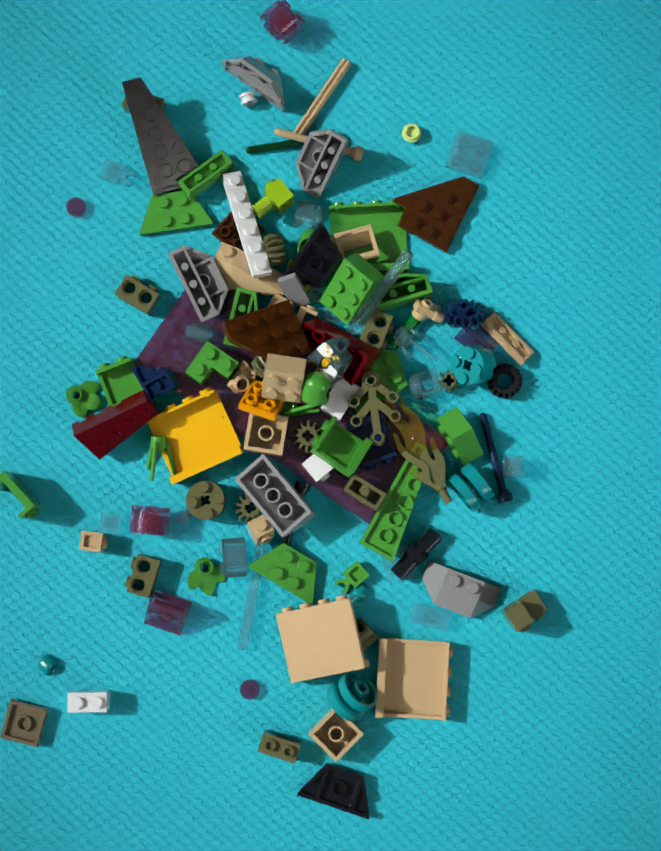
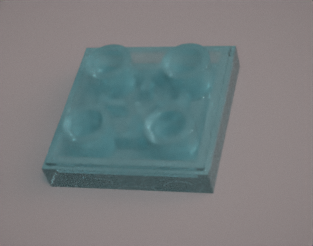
M457 130L445 167L481 179L493 142Z

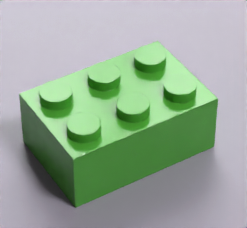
M358 253L352 254L344 258L319 302L343 323L349 325L360 319L385 276Z

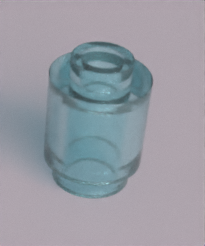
M194 322L192 324L187 323L185 338L189 339V341L205 344L207 341L213 340L214 330L211 329V325Z

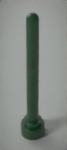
M294 140L249 146L246 148V152L248 154L304 146L305 143Z

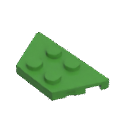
M183 191L156 194L151 197L140 235L145 236L212 226L213 222L198 200L194 198L190 201Z
M282 542L273 550L268 551L248 565L250 569L304 601L311 602L312 605L316 573L315 561Z

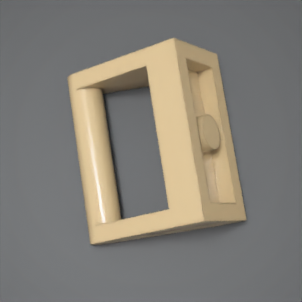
M371 224L334 234L336 246L343 257L341 262L345 258L343 251L368 244L372 245L373 250L359 255L365 260L380 256Z

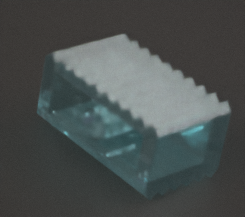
M246 538L221 539L222 543H218L219 555H223V562L220 563V574H224V578L248 576Z

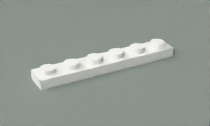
M241 171L222 174V182L252 279L270 276L272 270Z

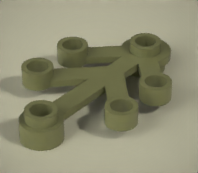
M368 371L361 378L362 386L354 396L348 399V405L351 408H357L360 404V399L367 391L369 399L358 414L351 418L350 423L353 427L361 426L362 420L371 411L373 433L370 436V440L373 441L372 445L380 447L385 443L386 436L381 431L378 409L387 415L393 423L400 420L401 414L396 410L393 411L380 401L376 396V390L387 397V401L391 404L397 402L398 394L384 387L380 383V377L376 372ZM369 377H372L374 379L373 384H369L367 382V379ZM394 394L396 400L391 401L389 395ZM356 399L358 403L353 406L350 404V401ZM393 413L398 414L399 418L397 420L391 418ZM354 418H358L360 420V423L358 425L353 424L352 421ZM375 435H380L382 440L379 442L375 441Z

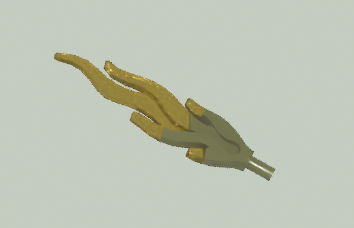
M380 380V383L388 390H390L389 387ZM392 394L389 395L391 401H393ZM399 394V405L407 415L409 423L402 417L398 422L393 423L402 434L406 448L403 447L399 437L394 433L393 438L397 449L402 457L422 471L419 472L414 468H410L412 475L420 482L439 492L447 505L452 502V499L445 488L444 457L437 448L434 438H430V448L433 452L434 460L430 458L426 447L423 424L419 417L404 403L402 395ZM384 396L385 405L393 411L396 410L394 403H389L387 397ZM393 413L391 415V418L393 420H397L399 416L398 414Z

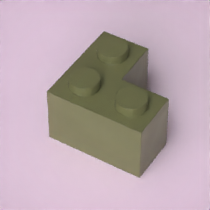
M532 589L500 611L514 631H521L523 633L532 627L530 624L534 622L533 619L535 621L545 616L544 612L548 609L536 591Z

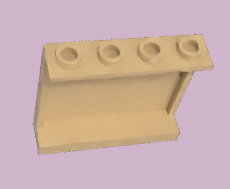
M345 594L337 596L336 600L331 602L327 598L318 600L317 605L311 606V602L300 604V608L294 610L293 606L281 609L282 612L276 614L291 683L359 670L370 666L368 658H364L352 600L355 599L354 597L348 598V595Z
M379 638L375 717L434 719L446 722V717L450 715V705H447V697L451 695V685H448V677L452 676V666H449V658L453 656V646H450L448 641Z

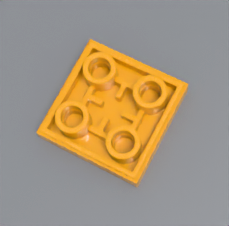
M253 379L241 399L238 409L275 421L285 401L262 398L263 382Z

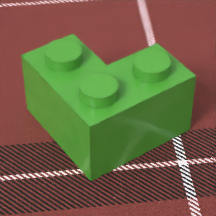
M207 341L185 373L201 386L204 385L213 371L230 381V378L238 370L239 362Z
M457 407L437 418L440 425L437 428L442 437L446 435L445 439L450 448L453 447L451 453L456 461L460 459L462 464L465 465L484 454L473 428Z

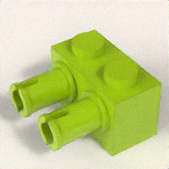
M280 178L276 181L273 179L265 186V197L252 205V208L259 219H262L272 209L281 215L295 204L294 195Z

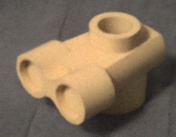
M427 298L414 301V310L412 311L414 318L424 321L428 317L437 323L443 321L444 314L441 313L440 305L432 303Z
M245 361L238 365L237 372L230 378L227 384L235 394L245 392L253 379L256 380L259 376Z

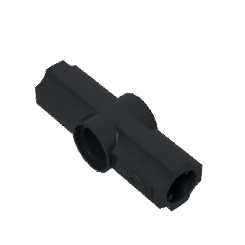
M429 528L417 542H414L404 552V556L397 561L391 571L403 581L416 567H419L425 561L431 550L440 543L442 538L432 528Z

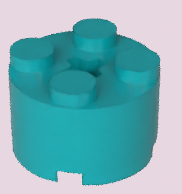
M481 345L464 346L451 356L450 365L458 383L465 385L480 384L489 381L494 374L492 373L494 368H496V359L490 349Z

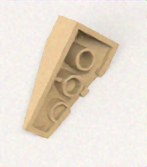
M224 242L221 243L214 261L229 291L236 290L239 287L260 292L264 295H275L278 293L281 296H285L278 284V278L283 275L282 273L271 267L272 273L270 276L252 279L244 251Z

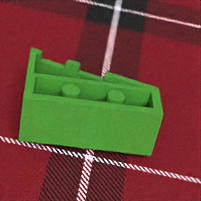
M385 273L382 274L385 278L372 297L376 310L384 312L413 304L416 299H431L433 291L427 274Z

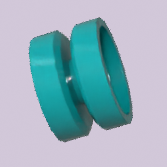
M467 463L460 469L464 479L455 473L447 481L471 512H474L481 507L478 497L487 502L495 495L484 477L470 463Z
M354 670L346 672L329 687L327 698L334 712L346 721L353 722L376 705L377 692L372 682L364 674Z

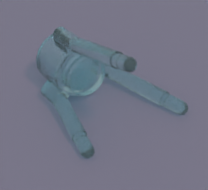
M402 326L395 332L394 343L401 348L410 361H413V357L404 345L409 346L412 344L426 356L437 361L435 356L414 341L412 335L433 341L431 337L414 331L408 326Z

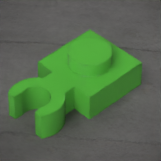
M357 561L343 572L346 578L337 580L334 585L337 586L339 583H343L345 589L341 593L344 594L348 591L350 584L356 588L370 575Z

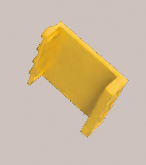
M209 387L200 391V396L193 398L191 395L182 399L183 403L178 406L175 403L165 407V412L156 415L147 422L153 436H165L166 441H170L176 475L172 473L166 448H164V452H161L172 476L169 477L172 485L244 453V449L216 389L211 390Z

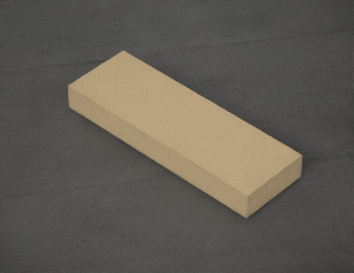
M495 312L481 324L520 366L534 353Z

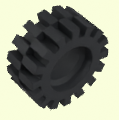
M502 363L494 368L493 377L487 381L489 391L491 390L494 396H498L497 398L504 399L511 398L517 394L523 384L520 370L516 369L514 365H509V363ZM501 374H508L512 378V384L509 388L499 386L498 377Z

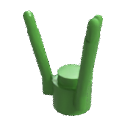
M285 401L280 413L282 416L293 418L299 415L319 413L320 409L306 410L316 406L308 404L298 407V404L295 402Z
M151 436L146 466L147 470L151 466L150 481L154 480L157 452H164V448L167 450L172 473L176 475L170 441H166L165 436Z

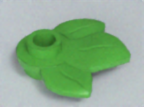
M85 381L80 386H72L67 390L66 398L72 404L73 412L77 416L86 418L88 410H97L103 407L101 399L96 395L100 384L93 381ZM73 392L79 393L78 399L73 398Z
M206 557L200 558L195 563V569L189 573L188 587L190 590L199 587L203 593L211 596L215 590L216 582L225 581L224 571L221 567L215 566L211 559ZM202 564L207 565V569L205 571L201 569Z

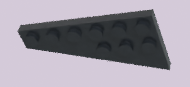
M139 77L122 82L153 195L181 188L178 181L199 165L142 78Z

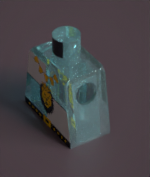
M341 337L339 340L332 338L321 344L306 359L316 371L328 375L332 385L341 381L353 358L352 354L347 350L350 342L345 337Z

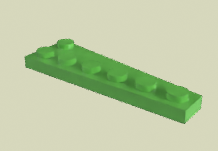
M416 442L409 454L420 459L419 457L427 447ZM427 448L428 454L431 458L433 452L432 450ZM405 460L359 542L392 562L422 483L416 479V476L422 471L407 460Z

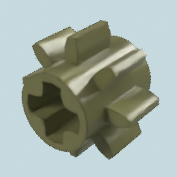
M449 369L445 375L443 373L439 374L442 379L437 380L436 383L441 384L440 391L446 389L447 394H449L450 389L453 388L455 391L458 389L455 386L458 381L453 374H450ZM447 377L453 381L450 386L443 382Z

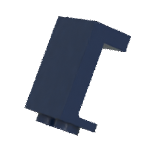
M379 412L380 427L386 436V440L380 447L371 444L359 464L360 469L365 468L366 471L376 468V463L382 461L384 464L395 461L394 457L397 456L382 412ZM371 415L364 417L359 427H353L351 423L345 424L346 430L362 441L366 437L370 439L373 433ZM358 419L352 422L353 424L358 425L360 423V420ZM375 435L374 439L379 442L382 440V437Z

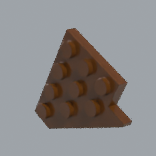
M463 176L393 198L392 202L405 209L397 226L443 253H447L479 185Z
M289 299L224 321L221 324L230 343L265 360L268 353L300 358L313 352Z

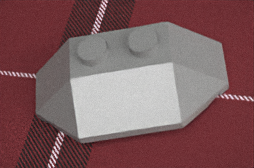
M251 56L224 59L221 62L224 70L282 112L285 110L281 77H279L280 74L272 68L269 70L264 66L265 63L257 57L254 59Z
M332 129L311 131L296 161L298 174L302 182V190L317 199L321 197L348 147V139Z
M186 245L168 253L201 323L218 316L229 290L212 255Z
M428 561L422 577L433 604L468 618L493 608L501 588Z

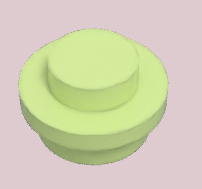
M408 124L403 128L402 136L405 141L414 143L419 140L421 130L416 124Z

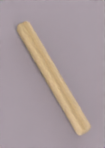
M343 58L293 131L294 133L304 135L351 66L347 59Z

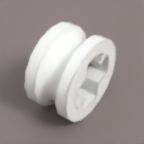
M254 91L239 95V99L242 100V107L257 103V98H254Z

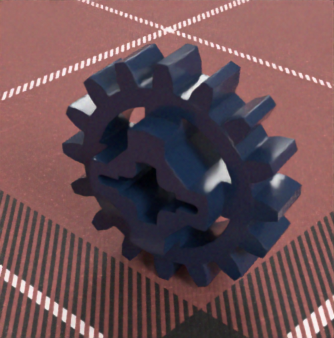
M463 299L462 301L457 300L456 303L450 302V305H445L443 309L444 321H448V325L454 324V327L460 325V327L465 328L467 326L472 327V324L479 325V322H483L485 318L484 305H481L480 302L474 303V300L469 302L467 299Z

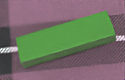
M221 150L180 179L178 184L191 201L222 179V174L233 171L234 162Z

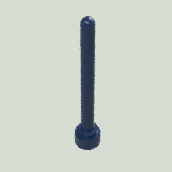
M481 413L479 418L499 489L496 497L498 503L513 500L512 493L505 486L487 415Z

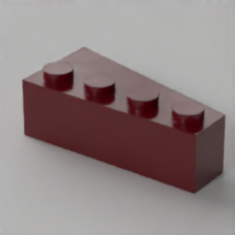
M318 317L304 322L302 326L310 347L321 359L323 357L316 350L323 343H326L334 351L332 357H329L330 364L351 386L361 381L363 374L370 371L381 353L380 350ZM339 340L345 345L342 351L336 346Z
M142 390L121 400V403L113 407L104 408L105 411L92 414L80 423L78 421L73 423V435L100 460L159 414L156 402Z

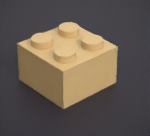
M268 353L261 397L300 403L307 359Z
M249 413L244 451L282 457L288 417L278 415L275 421Z
M331 708L309 730L308 734L337 762L364 735V732L354 721H346Z

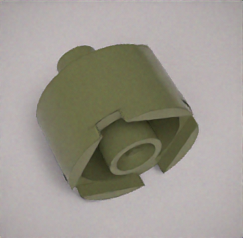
M201 481L189 489L186 496V505L194 517L202 520H211L220 516L224 511L226 496L222 488L210 481ZM210 496L209 501L211 503L203 505L202 498Z

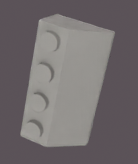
M262 454L234 479L282 538L303 527L317 514L271 458L265 454Z

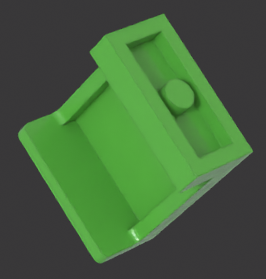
M120 357L116 359V363L111 365L105 363L98 366V370H95L109 406L113 407L121 403V400L143 390L132 371V368L136 365L131 357Z
M333 416L330 421L326 419L320 429L323 430L321 435L317 434L312 440L311 444L314 446L310 452L349 478L356 471L373 441L367 437L362 441L335 422L337 417Z
M1 472L0 491L8 487L25 506V509L18 517L20 519H33L40 513L38 509L42 507L12 472Z

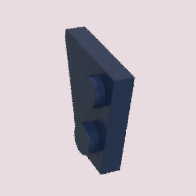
M136 365L132 368L143 390L152 399L180 385L170 368Z

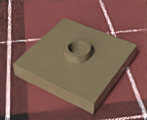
M10 699L0 738L39 747L49 708Z

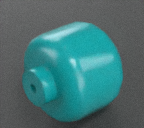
M360 583L356 588L352 585L349 596L355 598L354 602L361 603V601L367 600L370 589L364 583Z
M51 654L44 655L39 660L38 668L47 676L52 673L55 674L59 669L57 667L59 660Z

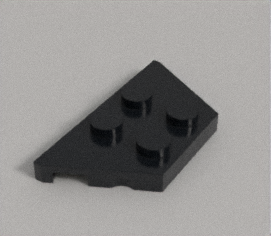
M321 221L281 277L296 273L304 287L322 288L343 259L342 254Z
M326 763L298 791L297 795L366 819L370 817L364 775Z

